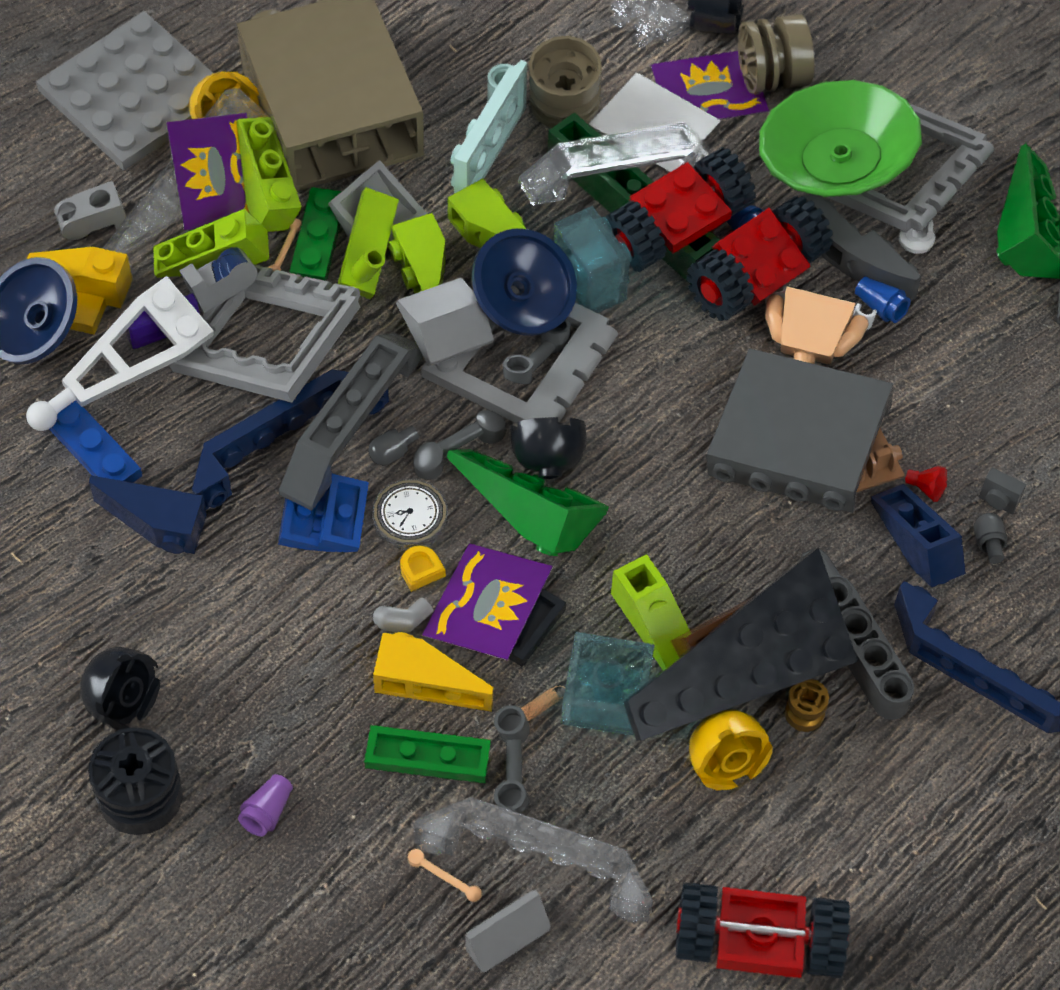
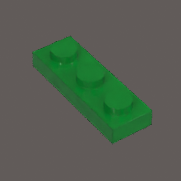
M311 187L289 273L301 275L303 278L311 277L327 281L340 229V223L328 203L342 191Z
M371 725L364 765L365 769L485 783L491 740Z

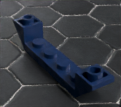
M331 369L305 384L292 403L279 399L205 442L192 487L193 494L203 496L205 509L220 506L227 497L232 495L229 475L224 468L237 465L246 455L257 449L268 447L277 437L289 430H296L304 425L308 419L321 411L349 372ZM388 389L370 414L379 412L389 402Z
M906 581L902 582L894 605L910 654L1044 732H1060V702L1051 693L1043 689L1034 688L1020 680L1019 676L1013 671L1005 668L1001 669L987 661L980 652L971 648H965L954 642L942 630L928 627L927 625L933 617L938 600L932 597L924 588L913 586Z

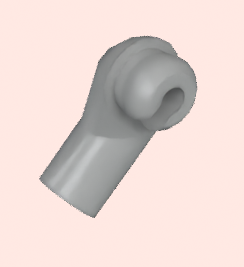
M420 597L408 609L392 606L378 607L373 613V621L381 630L386 632L410 633L433 612V608L428 601Z

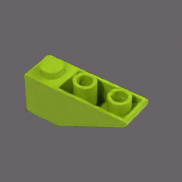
M271 117L238 119L237 131L245 198L249 213L268 232L289 230L290 225L294 222L302 206Z
M483 178L447 197L448 220L469 244L481 248L491 237L502 231L526 229L521 216L517 212L512 213L506 206L501 193L496 188L492 189Z
M245 209L153 246L154 275L157 278L182 276L179 270L193 264L197 270L213 260H217L222 252L233 247L242 249L251 262L257 265L269 260L268 230Z
M433 213L392 225L393 240L388 242V246L394 262L400 261L403 267L401 275L408 290L413 289L416 294L443 284L446 245L445 238Z
M647 554L614 570L611 595L664 671L679 659L671 640L690 631L667 582Z

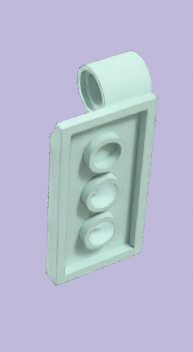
M520 60L514 66L511 64H498L488 72V102L478 119L471 120L467 128L466 139L462 145H456L451 156V164L454 165L451 186L454 187V194L485 178L526 109L527 62Z

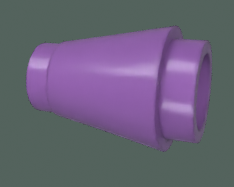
M272 775L270 780L240 806L241 813L238 816L240 824L248 832L256 836H265L267 832L273 831L293 789L292 784L281 775Z

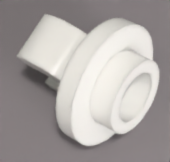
M933 220L922 231L912 228L908 232L900 230L899 242L908 252L922 254L928 252L934 245Z

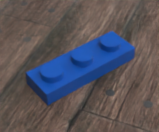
M76 400L57 414L56 423L49 430L92 476L131 483L143 476L141 468Z

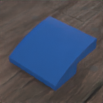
M332 473V484L312 511L285 498L278 545L326 552H357L360 547L369 482Z

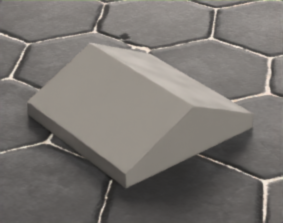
M380 160L328 203L349 238L360 196L365 187L399 199L393 225L427 214ZM392 229L388 242L393 240Z
M462 278L407 296L396 302L428 366L491 344L494 341L487 315L480 307L474 291Z

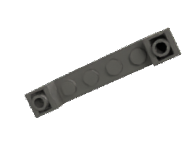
M397 333L375 336L298 440L279 488L280 496L311 511L314 509L332 484L331 466L396 376L400 373L409 377L423 358L416 342Z

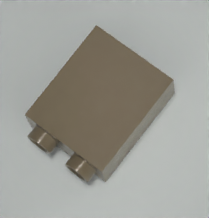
M318 0L316 3L282 12L274 9L265 10L253 16L251 20L236 23L243 73L258 89L259 107H262L261 117H271L296 191L364 173L378 160L385 166L424 156L423 110L374 0Z

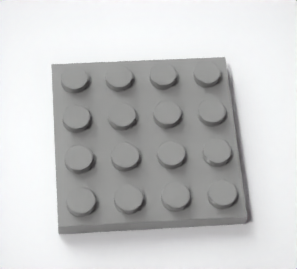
M143 11L37 80L36 85L38 91L124 171L169 140L166 122L192 119L189 109L190 97L194 87L204 77L214 73L150 15Z

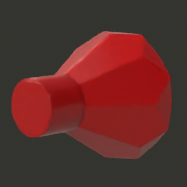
M937 466L921 472L909 469L905 477V483L917 486L933 502H938L947 487V469L943 466Z

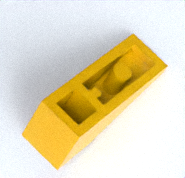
M83 247L29 253L27 259L43 257L59 263L72 276L77 291L105 297L107 306L121 308L133 280L128 255L111 250Z
M404 632L394 634L382 633L373 673L375 693L492 712L493 687L423 639L415 638L413 635Z

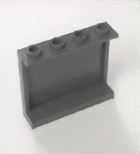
M749 348L706 454L708 476L715 477L722 482H735L747 485L760 492L770 491L786 495L795 501H809L824 505L833 511L843 510L853 513L855 510V495L883 417H888L892 407L893 383Z

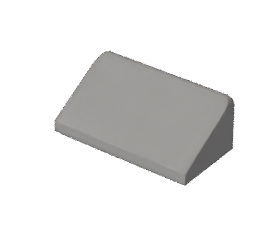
M536 890L530 891L466 933V951L480 971H489L550 930V921Z

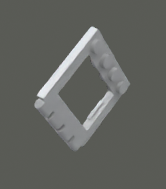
M910 104L921 120V133L958 148L906 206L887 199L885 195L874 190L859 195L828 197L905 232H908L911 228L922 231L937 215V211H940L957 193V189H960L976 172L977 167H980L994 152V146L986 141L985 134Z
M254 265L257 269V277L250 287L203 314L202 318L214 330V335L186 357L169 366L176 373L292 403L360 309L358 302L360 290L337 283L333 285L332 282L311 277L303 278L298 274L280 270L274 271L271 268ZM245 298L324 317L321 322H317L299 347L300 351L290 364L273 365L269 364L267 359L252 355L245 358L238 356L235 350L227 348L213 350L208 348Z
M511 286L512 291L519 295V290L515 286ZM575 303L566 319L570 322L571 327L577 330L527 402L464 372V368L480 348L432 366H428L425 363L421 368V376L490 411L498 413L500 416L516 424L522 420L545 417H558V422H560L566 413L565 408L571 406L585 385L583 381H587L602 360V355L606 354L618 336V332L609 326L608 318ZM487 316L491 331H493L497 324Z

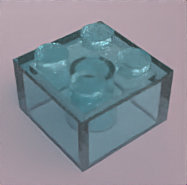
M590 206L555 222L554 242L565 252L575 271L577 280L576 300L587 309L600 313L625 301L627 298V286L630 282L629 264L632 258L628 247L623 242L619 243L613 235L609 221L604 216L600 217L594 207Z
M575 632L562 703L561 724L634 736L623 702L650 680L655 644Z

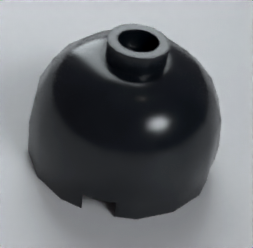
M558 417L533 418L517 422V427L514 425L510 426L513 453L524 468L529 471L539 472L540 479L561 478L562 471L572 469L583 457L587 440L586 423L583 420L569 418L570 425H563L558 422Z
M113 647L101 651L89 662L80 682V696L87 712L102 724L118 730L131 728L126 724L131 723L136 716L137 720H143L155 704L160 690V679L155 677L154 667L159 669L157 662L139 650L126 647Z

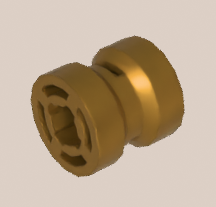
M813 679L792 686L785 710L786 720L791 727L802 732L814 731L820 727L824 721L829 702V694L825 686Z

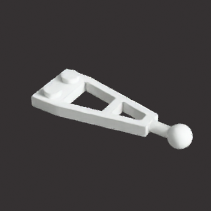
M165 276L138 296L62 379L65 390L48 402L37 401L28 408L26 414L27 422L35 430H49L56 423L57 414L75 400L83 407L186 357L214 335V330L171 280ZM145 311L174 346L129 367L113 349L112 345ZM103 357L115 371L116 375L84 389L79 381Z

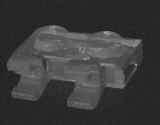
M616 0L611 5V9L616 14L612 15L609 20L616 27H623L635 17L639 19L633 26L639 33L632 37V41L640 48L647 46L657 37L667 42L690 27V16L671 0Z

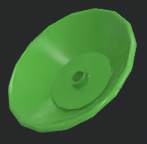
M857 80L822 82L794 92L771 110L759 131V155L771 175L796 191L823 197L859 195L888 184L911 165L922 144L921 120L905 98L882 85Z

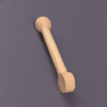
M295 218L294 222L290 225V231L274 265H270L268 268L274 271H281L280 267L296 233L300 231L302 224L300 219Z
M413 849L409 852L408 862L411 866H422L464 892L467 899L471 902H477L481 899L482 891L478 886H468L426 860L424 853L419 849Z

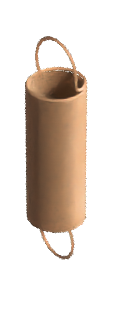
M553 688L521 707L528 721L559 702L561 698H559L556 691L552 690Z

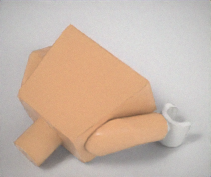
M786 285L783 286L781 292H774L765 299V318L772 339L781 344L780 352L794 356L793 359L812 364H815V361L831 364L834 357H843L862 339L866 330L872 327L877 314L876 310H873L870 315L863 314L860 311L862 306L860 303L855 307L853 302Z

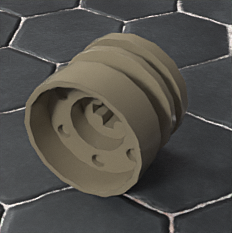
M803 14L778 16L774 21L773 29L767 19H759L756 24L754 21L741 23L738 34V57L742 75L750 93H762L764 87L767 91H775L778 87L779 78L783 86L788 89L809 86L812 83L814 77V49L810 29Z
M559 36L542 42L532 52L529 60L530 109L537 120L547 127L553 128L574 112L587 124L597 115L601 105L602 65L600 55L594 46L580 38Z

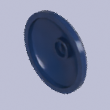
M528 229L505 230L491 237L480 248L475 257L472 267L474 294L485 314L501 328L518 335H541L558 327L571 313L577 296L575 271L565 252L547 236ZM511 286H515L519 290V295L512 291Z
M43 257L29 258L16 263L0 276L1 359L13 364H29L39 361L53 352L68 334L76 314L77 290L72 276L59 263Z

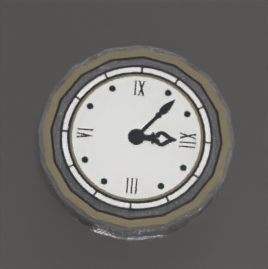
M401 479L388 484L378 493L372 508L373 526L377 535L384 542L386 540L388 543L393 544L394 548L407 550L414 546L428 547L438 540V536L442 534L443 530L445 531L448 525V504L442 492L433 484L420 479Z

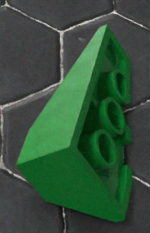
M1027 143L1020 147L997 230L998 248H996V252L1000 261L1005 266L1010 265L1020 276L1060 279V214H1058L1055 205L1052 203V200L1057 197L1047 165Z
M471 449L448 450L447 458L523 538L537 544L536 549L543 554L558 556V553L575 551L607 514L609 506L569 487H566L564 491L544 486L546 479H540L535 474L533 476L520 472L513 474L512 465Z

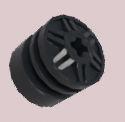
M134 727L112 733L105 737L93 750L88 764L89 781L95 794L98 808L105 821L119 832L132 835L153 833L168 825L179 811L183 792L175 755L166 739L152 730Z

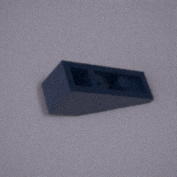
M91 475L89 484L94 502L156 547L173 554H180L182 552L195 554L207 516L202 495Z
M905 484L870 497L873 507L911 568L927 584L934 587L966 574L962 536Z

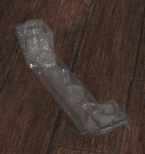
M685 122L558 143L523 172L518 178V183L533 206L565 200L570 178L679 159L682 165L688 162L694 168L697 161L713 151Z
M472 797L463 799L415 821L413 826L414 843L419 844L422 850L433 855L445 853L453 856L463 829L467 828L473 835L479 838L491 839L494 837L508 842L509 846L520 852L528 853L532 850L547 855L550 861L558 865L569 866L573 864L585 868L594 877L600 879L614 878L616 880L610 894L609 910L614 911L619 918L628 922H638L639 920L646 923L649 922L653 899L626 849Z

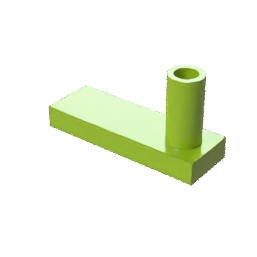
M365 187L360 196L338 284L358 288L360 296L371 299L375 295L380 271L385 263V252L399 199Z

